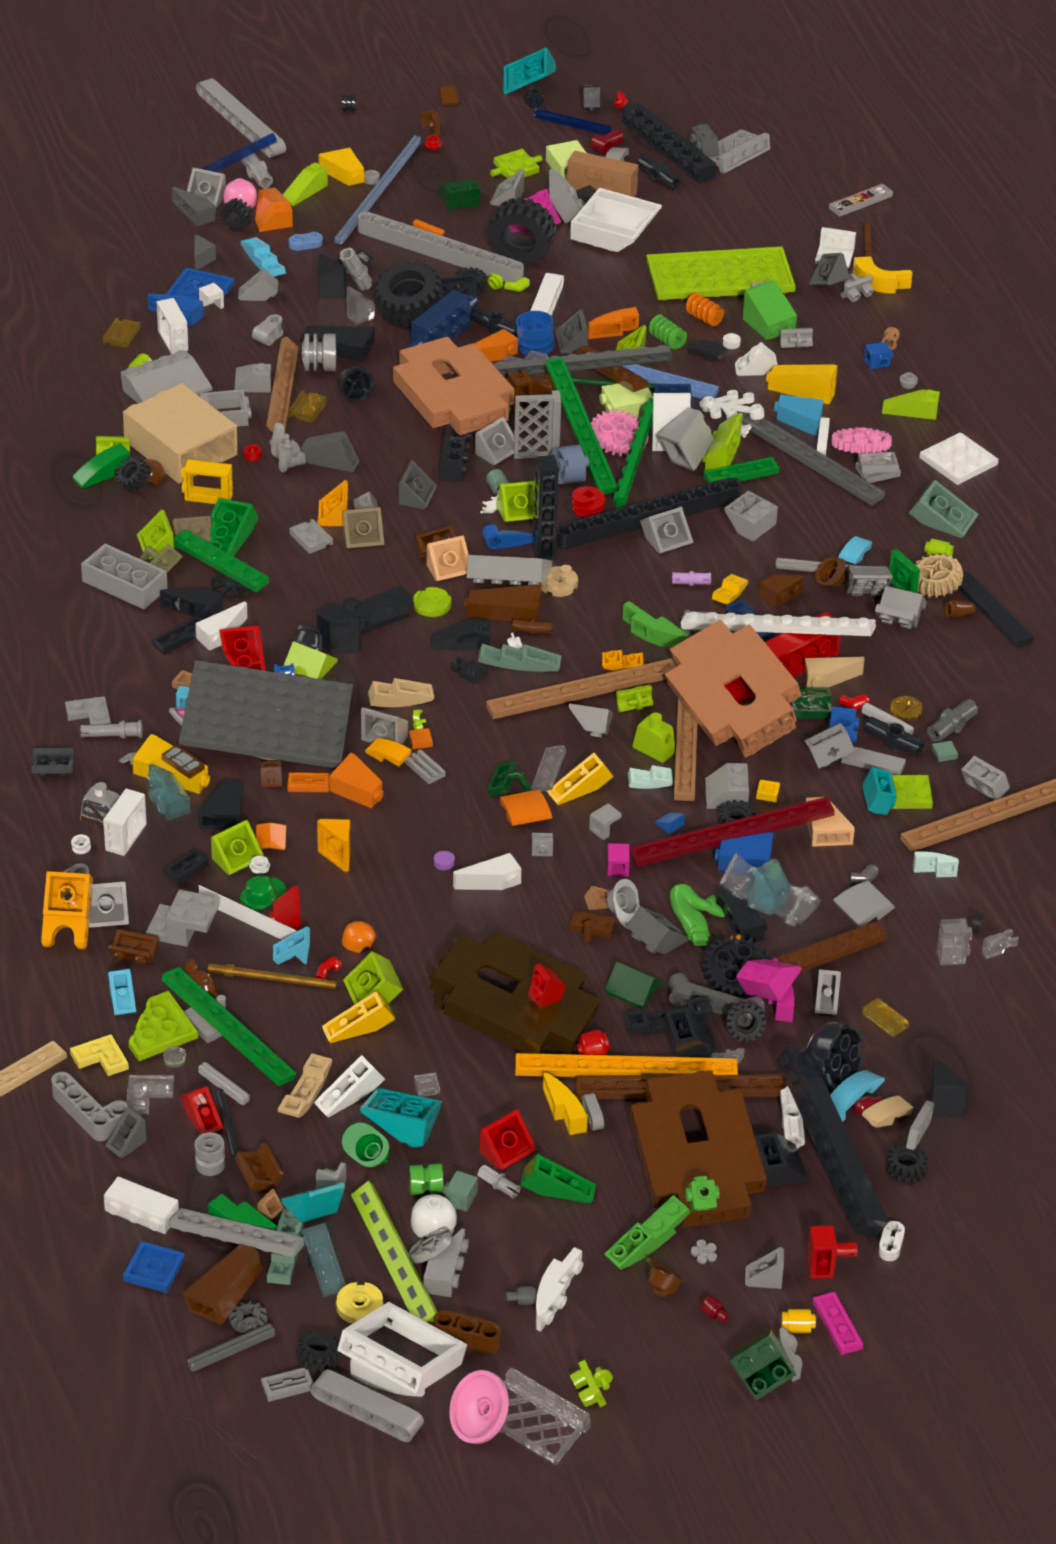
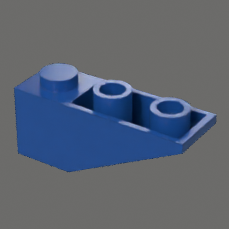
M148 294V309L156 313V301L174 298L187 320V325L193 326L204 316L203 301L191 296Z

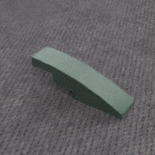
M482 644L479 649L478 662L513 670L548 672L559 671L561 655L524 644L522 650L505 644L502 645L501 649Z
M283 1208L276 1231L302 1237L304 1222L301 1223L288 1209ZM272 1252L271 1264L267 1273V1283L290 1285L298 1253L294 1257H285Z

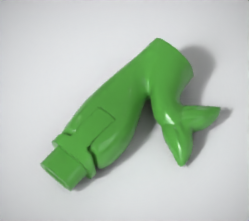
M686 884L676 885L670 891V902L676 917L682 924L688 939L693 941L695 946L708 945V937L710 935L705 917L698 910L707 911L709 914L717 917H725L722 908L716 904V897L714 895H710L707 899H702L693 891L691 886Z

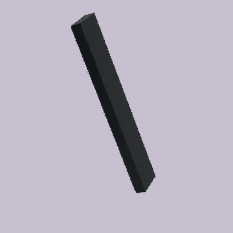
M968 571L964 572L963 580L958 589L1017 648L1033 642L1034 637Z

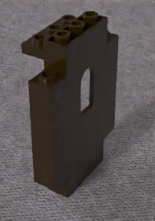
M493 931L489 938L485 937L482 943L461 933L457 940L451 942L448 949L449 952L442 955L438 968L434 967L429 976L431 980L430 989L435 991L434 997L436 1000L434 1007L440 1010L444 1008V1015L525 1054H541L545 1046L548 1045L567 1055H571L580 1041L581 1034L586 1032L595 1018L601 999L582 991L587 974L496 931ZM536 964H541L553 970L565 984L562 1000L541 1009L531 1000L528 994ZM481 968H490L520 983L513 994L480 979L477 971Z

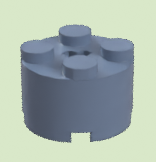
M580 445L557 447L552 450L551 455L555 456L559 467L558 484L576 483L586 480V467L589 466V459L587 456H584Z

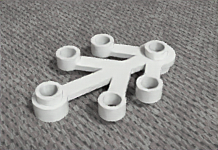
M730 390L727 392V396L719 398L706 396L699 402L702 410L710 412L713 419L722 416L721 409L726 414L727 420L735 416L737 411L750 413V418L753 420H759L765 416L764 408L760 404H754L751 407L742 406V404L754 402V394L750 392L745 393L743 398L738 399V391Z

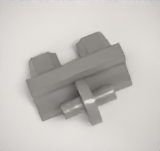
M854 273L849 274L850 278L844 281V292L840 295L842 298L848 297L851 302L860 299V292L865 297L871 296L874 292V288L871 285L872 276L869 275L861 278Z
M780 329V347L800 348L813 346V329Z

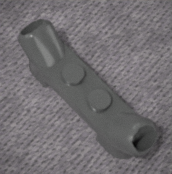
M684 973L672 975L668 982L669 988L672 991L669 1001L677 1008L687 1006V999L708 995L713 1012L727 1016L728 1010L733 1007V1004H738L742 1000L743 1002L750 1000L751 1003H757L765 1012V1003L760 996L742 999L690 983ZM744 1013L739 1016L738 1025L740 1027H748L754 1017L749 1013Z

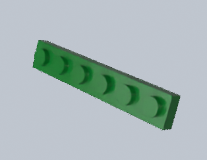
M184 529L173 538L176 547L256 593L269 583L267 575L187 529Z

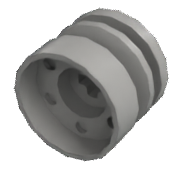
M305 334L302 343V362L305 371H310V363H314V372H317L318 363H322L324 372H336V334H324L322 342H318L317 334H314V342H310V334Z

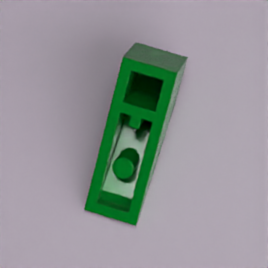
M539 1154L524 1168L520 1184L542 1196L591 1203L593 1201L596 1187L595 1183Z

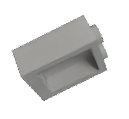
M243 389L200 393V397L215 409L240 407V410L223 411L220 413L235 423L237 427L248 426V418H251V408L249 407L248 396L244 395Z

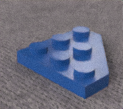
M185 268L166 295L191 296L199 300V288L211 283H215L221 288L223 294H228L234 286V278Z

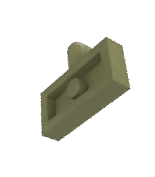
M168 544L160 553L150 546L147 547L139 559L146 562L151 556L153 560L150 564L168 573L183 556Z

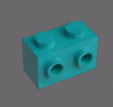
M871 767L862 785L868 811L875 814L887 815L890 809L894 807L897 797L891 772Z

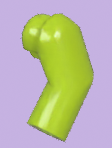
M526 277L520 278L516 282L506 281L504 289L522 292L529 287L530 281Z

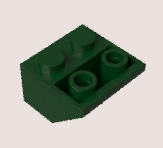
M771 1329L730 1355L729 1361L755 1400L760 1399L796 1376V1372L783 1346Z

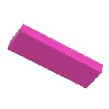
M831 1292L813 1297V1305L840 1354L844 1355L863 1349V1342L836 1293Z

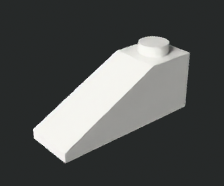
M244 601L197 622L196 638L209 651L221 646L219 629L240 627L247 619V603Z
M511 853L453 871L454 889L504 890L521 884V867Z
M361 1055L314 1103L329 1118L370 1095L385 1078Z

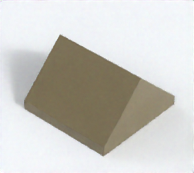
M381 507L342 511L343 535L346 549L384 545Z

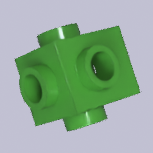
M707 1176L694 1177V1181L688 1183V1188H685L686 1202H690V1211H705L717 1208L716 1199H719L718 1185L714 1184V1180H707Z

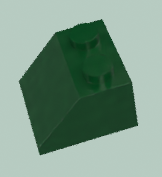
M476 179L443 184L438 189V193L448 211L480 206V187Z

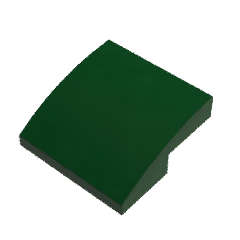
M799 688L802 696L791 702L796 719H831L832 695L830 688Z

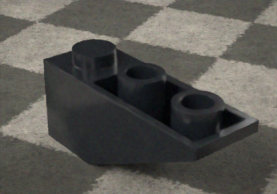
M206 588L160 590V606L206 619L222 611L223 594Z

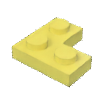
M111 1034L70 1048V1054L79 1069L98 1062L101 1063L108 1076L129 1069L126 1058Z

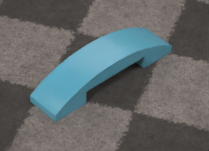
M867 1070L859 1071L844 1080L832 1092L830 1096L842 1122L846 1119L845 1112L866 1091L873 1093L885 1081L884 1077Z

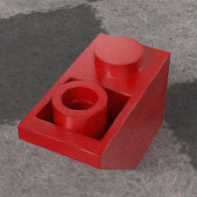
M536 964L528 994L531 1000L541 1009L562 1000L565 984L553 970L541 964Z

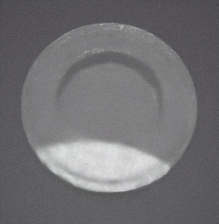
M173 1046L164 1051V1063L167 1066L177 1068L186 1062V1053L183 1048Z

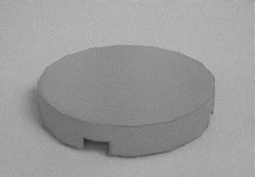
M436 1230L428 1235L429 1238L427 1240L420 1239L409 1251L411 1260L414 1263H422L445 1250L453 1239L448 1230Z

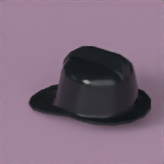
M302 624L298 627L293 640H288V642L293 643L294 641L330 655L322 651L323 636L316 627Z

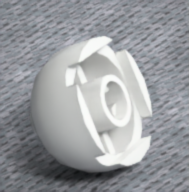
M431 1194L422 1197L416 1202L412 1208L411 1227L418 1237L424 1239V1236L428 1237L431 1232L439 1229H447L451 1235L454 1232V1227L457 1223L456 1210L446 1197Z

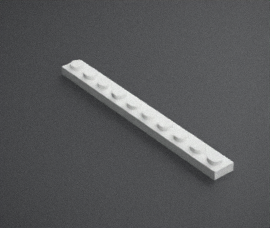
M689 612L685 614L681 621L682 629L703 630L721 619L730 631H738L750 624L756 632L871 636L876 628V622L872 619L830 618L828 616L816 618L810 616L792 617L791 615L773 616L771 614L761 616L754 614L735 615L734 613L717 614L710 612L705 614Z

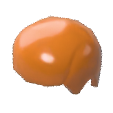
M355 921L345 927L341 942L349 951L360 953L367 946L371 948L376 935L373 927L368 923Z

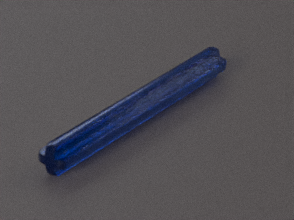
M538 108L534 111V118L604 135L611 132V126Z
M271 133L201 169L218 172L277 142V138L274 133Z

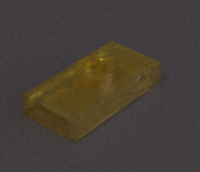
M876 998L862 1009V1013L893 1037L909 1026L907 1019L879 998Z

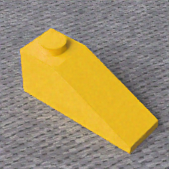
M593 753L548 789L547 792L557 805H561L598 790L614 776L598 756Z
M376 991L324 1024L322 1028L328 1041L333 1043L378 1031L395 1020L389 1004Z

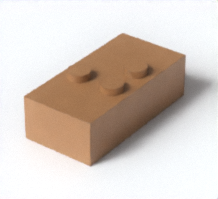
M574 151L568 160L567 181L576 190L591 185L596 190L603 188L635 197L637 194L638 164Z

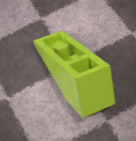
M316 162L304 168L283 194L289 204L295 206L328 186L327 168Z
M918 390L886 399L883 402L882 414L936 420L940 392Z

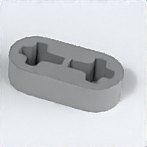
M595 1094L582 1095V1106L588 1116L587 1121L592 1131L604 1129L603 1115Z

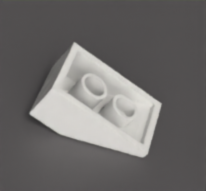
M653 393L652 451H665L657 434L688 407L690 408V393Z

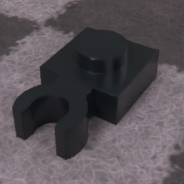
M457 657V664L450 663L451 671L459 673V677L473 684H476L487 675V668L473 661L466 663L461 657Z

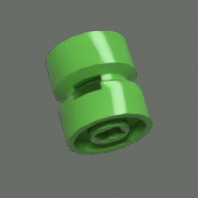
M428 1164L427 1168H424L422 1165L409 1166L411 1195H423L426 1191H429L430 1194L443 1193L442 1164Z

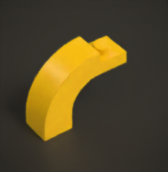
M871 256L854 257L853 273L861 278L871 275L873 278L871 285L874 291L896 293V289L911 288V270L886 271L878 268L873 263Z

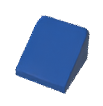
M669 812L656 820L655 824L670 834L684 825L685 815Z

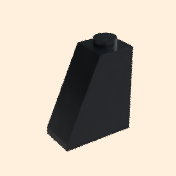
M222 781L198 810L199 829L227 830L241 823L244 803V781Z

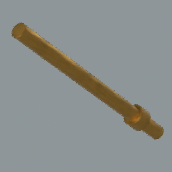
M217 964L208 965V972L224 974L225 977L241 976L328 989H336L337 981L239 968L233 964H226L225 966Z

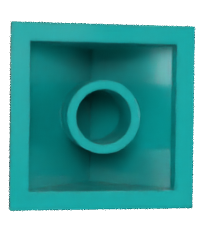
M343 1182L282 1198L281 1201L303 1223L336 1213L345 1185Z

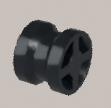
M342 94V111L347 109L355 111V94L350 96Z

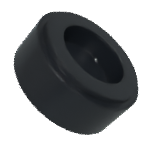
M976 911L970 932L976 934L979 932L984 917L983 913Z

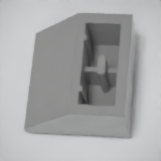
M747 491L725 507V512L738 534L754 541L776 525L778 506Z

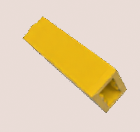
M774 365L771 372L768 371L766 376L768 390L797 397L824 400L823 403L830 404L835 395L838 365Z
M150 734L132 758L133 774L200 794L210 781L208 766L205 765V770L191 779L187 778L162 760V754L174 746L156 735Z

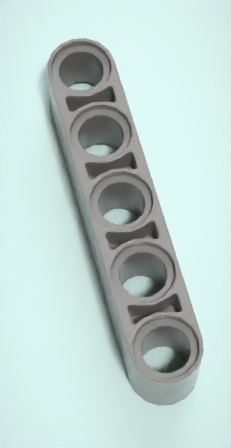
M324 1370L310 1388L311 1394L317 1400L404 1442H410L424 1424L423 1417L417 1411L331 1370Z

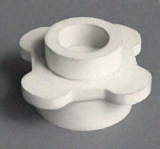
M511 633L512 637L507 639L509 646L518 649L522 648L523 645L519 636L515 638L514 634Z

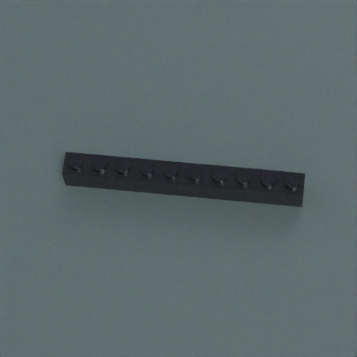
M787 1045L776 1061L853 1231L858 1235L877 1237L889 1221L818 1068L811 1061L807 1048Z

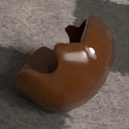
M154 459L144 460L149 464L152 474H149L151 478L147 479V481H151L155 485L164 481L166 474L162 464Z

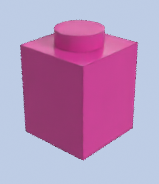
M608 843V876H629V844Z

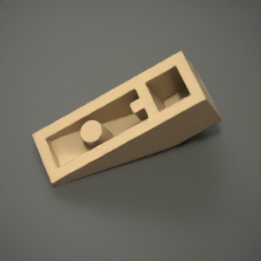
M864 657L805 658L804 678L806 688H828L862 675Z

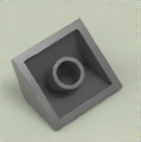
M822 254L809 285H832L849 279L844 254Z
M581 309L555 330L562 354L573 353L574 350L580 349L582 346H588V328L583 310Z
M413 460L409 462L399 482V505L425 509L437 485Z

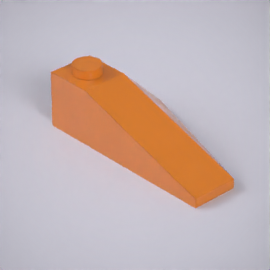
M276 188L262 189L258 192L255 223L259 232L293 227L292 208L288 200Z

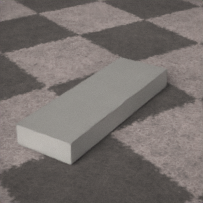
M853 746L855 751L842 758L841 761L844 764L869 770L871 767L890 771L891 775H901L906 759Z
M926 1100L910 1128L906 1148L916 1149L931 1122L934 1102Z

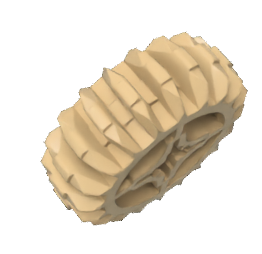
M936 553V555L931 556L929 554L927 558L922 557L921 561H916V566L920 569L918 592H921L923 596L927 594L929 598L931 596H936L937 598L939 595L945 597V594H952L953 590H958V586L961 585L963 580V571L961 564L957 559H953L952 555L946 556L945 553L942 555Z

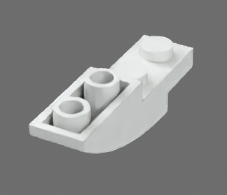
M574 1247L563 1262L553 1259L545 1271L537 1293L536 1330L541 1331L546 1324L549 1325L556 1311L564 1307L567 1301V1296H565L566 1289L570 1285L575 1274L578 1275L583 1268L581 1250Z

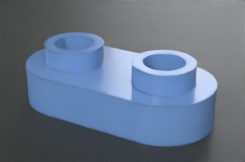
M318 232L295 234L289 238V248L296 251L318 248L323 244V237Z

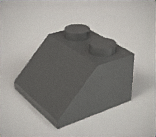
M642 906L639 907L626 926L632 931L631 936L639 942H645V948L654 954L656 952L667 954L689 940L685 933L662 914Z

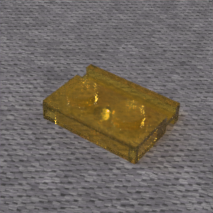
M116 318L102 337L103 344L110 342V345L127 348L140 330V322L124 319L119 321V318Z
M302 391L288 410V417L293 415L296 416V419L314 422L326 404L327 396L317 393L305 394V391Z

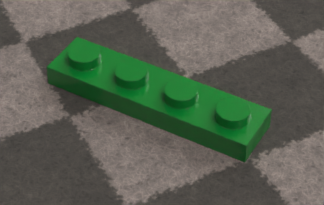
M773 457L705 470L703 477L708 484L727 478H737L740 481L778 474L779 466Z

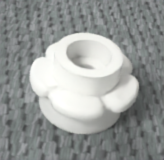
M255 856L249 865L251 871L257 875L268 872L270 867L268 859L264 856Z

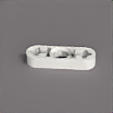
M821 417L817 451L826 456L830 418Z

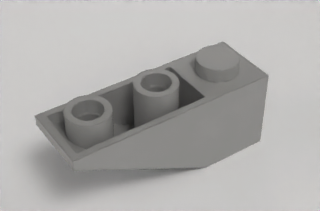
M461 1229L453 1236L452 1242L445 1250L428 1260L424 1274V1286L428 1294L451 1297L453 1288H458L460 1275L457 1273L458 1270L462 1271L464 1257H462V1254L467 1253L469 1239H465V1229Z

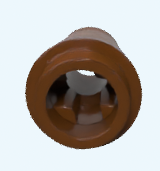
M951 600L945 604V614L947 617H951V619L974 614L975 612L973 602Z

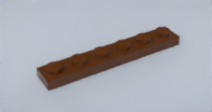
M582 346L580 349L573 351L576 355L588 352L600 353L590 346ZM623 366L595 368L596 371L632 392L648 388V381Z
M874 921L780 956L778 962L800 966L802 969L801 973L886 941L888 933Z

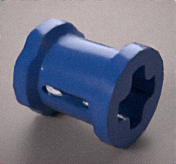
M294 663L288 666L274 664V672L295 675Z

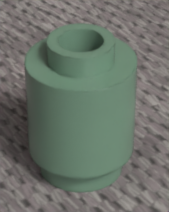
M499 469L492 470L487 474L486 481L494 494H498L497 491L500 484L509 483L504 473Z

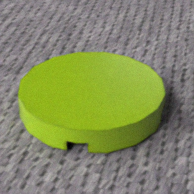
M428 587L425 591L421 592L419 590L413 597V607L416 612L426 617L442 616L451 609V596L443 589Z

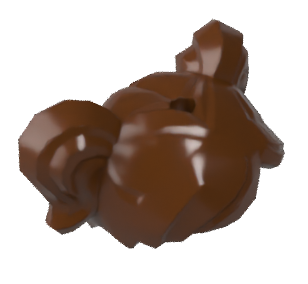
M189 959L184 966L187 975L212 997L219 996L212 977L207 972L202 971L195 963V960Z

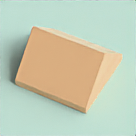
M464 535L427 544V567L436 581L467 574L469 554Z

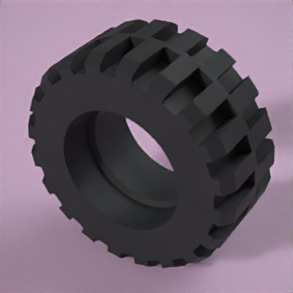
M520 197L517 200L511 198L508 202L504 201L495 210L488 225V241L490 245H493L492 249L498 255L519 261L524 266H529L531 263H539L549 253L556 237V224L553 223L554 218L552 215H549L548 209L546 207L543 208L539 202L535 203L529 198L527 200ZM519 224L525 226L533 233L535 238H520L511 231L509 225Z
M407 261L404 264L398 263L392 268L389 267L385 273L383 272L379 276L374 288L381 316L387 322L394 323L395 326L399 327L401 325L410 327L412 321L444 297L440 277L435 269L425 263L420 264L416 261L413 263ZM408 292H418L409 297H400Z

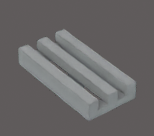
M421 749L417 751V754L412 753L411 757L404 761L406 765L428 784L445 777V770Z
M305 1368L261 1378V1385L264 1387V1393L267 1395L268 1402L309 1392L314 1384L309 1370Z

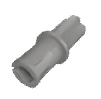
M483 1165L478 1170V1177L491 1184L494 1190L499 1189L512 1199L517 1197V1194L510 1189L512 1188L519 1193L521 1186L507 1179L504 1173L499 1174L487 1165Z

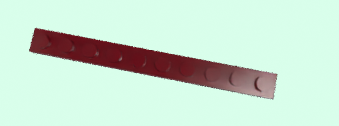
M827 796L631 847L630 854L635 866L640 867L721 845L722 840L774 832L835 816V810Z

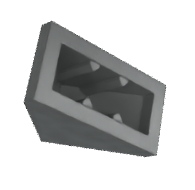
M195 235V269H200L216 260V245L199 235Z
M127 1107L105 1146L120 1158H124L147 1141L145 1119L133 1109Z

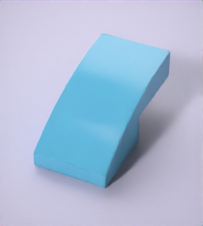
M855 536L845 545L839 554V558L857 564L863 560L864 553L871 549L872 542Z

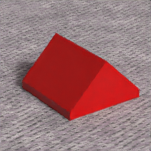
M518 1109L480 1129V1152L499 1170H503L537 1150Z

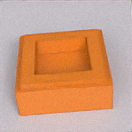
M429 728L409 731V738L413 749L433 747Z

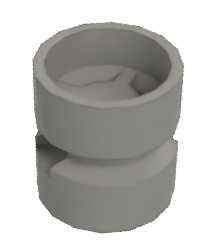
M209 1132L200 1135L195 1140L196 1169L205 1176L217 1175L225 1168L224 1140L220 1135Z

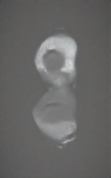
M738 1048L735 1051L727 1049L726 1053H713L711 1058L737 1059L738 1064L744 1057L745 1049Z

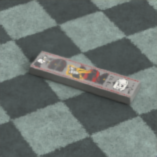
M880 184L830 203L829 209L840 217L893 196V191L884 184Z

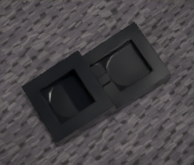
M695 339L687 346L688 354H703L705 360H720L728 353V349L724 346L703 339Z

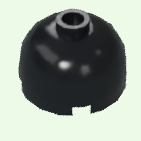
M357 365L344 369L338 378L340 394L352 403H358L356 400L360 399L367 400L375 388L373 375L365 368Z

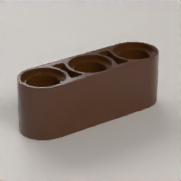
M447 1310L439 1311L434 1316V1327L467 1344V1349L487 1354L495 1353L500 1349L501 1328L498 1324Z

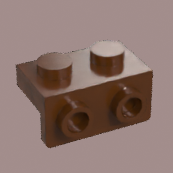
M117 929L113 945H109L108 950L112 957L117 960L123 961L126 958L141 965L146 963L153 964L160 940L158 937Z
M261 1143L257 1152H237L234 1158L251 1190L276 1189L282 1178L283 1171L267 1143Z

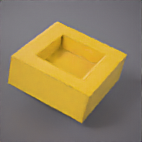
M760 780L756 799L777 802L780 783Z

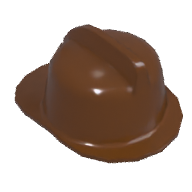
M836 557L824 559L816 569V582L829 587L841 585L847 579L845 560Z
M646 1257V1261L651 1266L648 1284L652 1286V1290L656 1295L662 1298L668 1294L673 1295L682 1283L686 1284L670 1268L655 1259Z

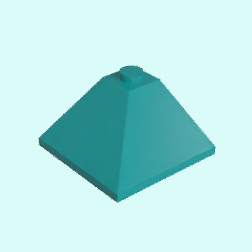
M546 47L504 66V94H508L556 71V62L548 48Z
M377 1088L361 1106L360 1112L400 1142L417 1148L423 1147L428 1140L442 1101Z

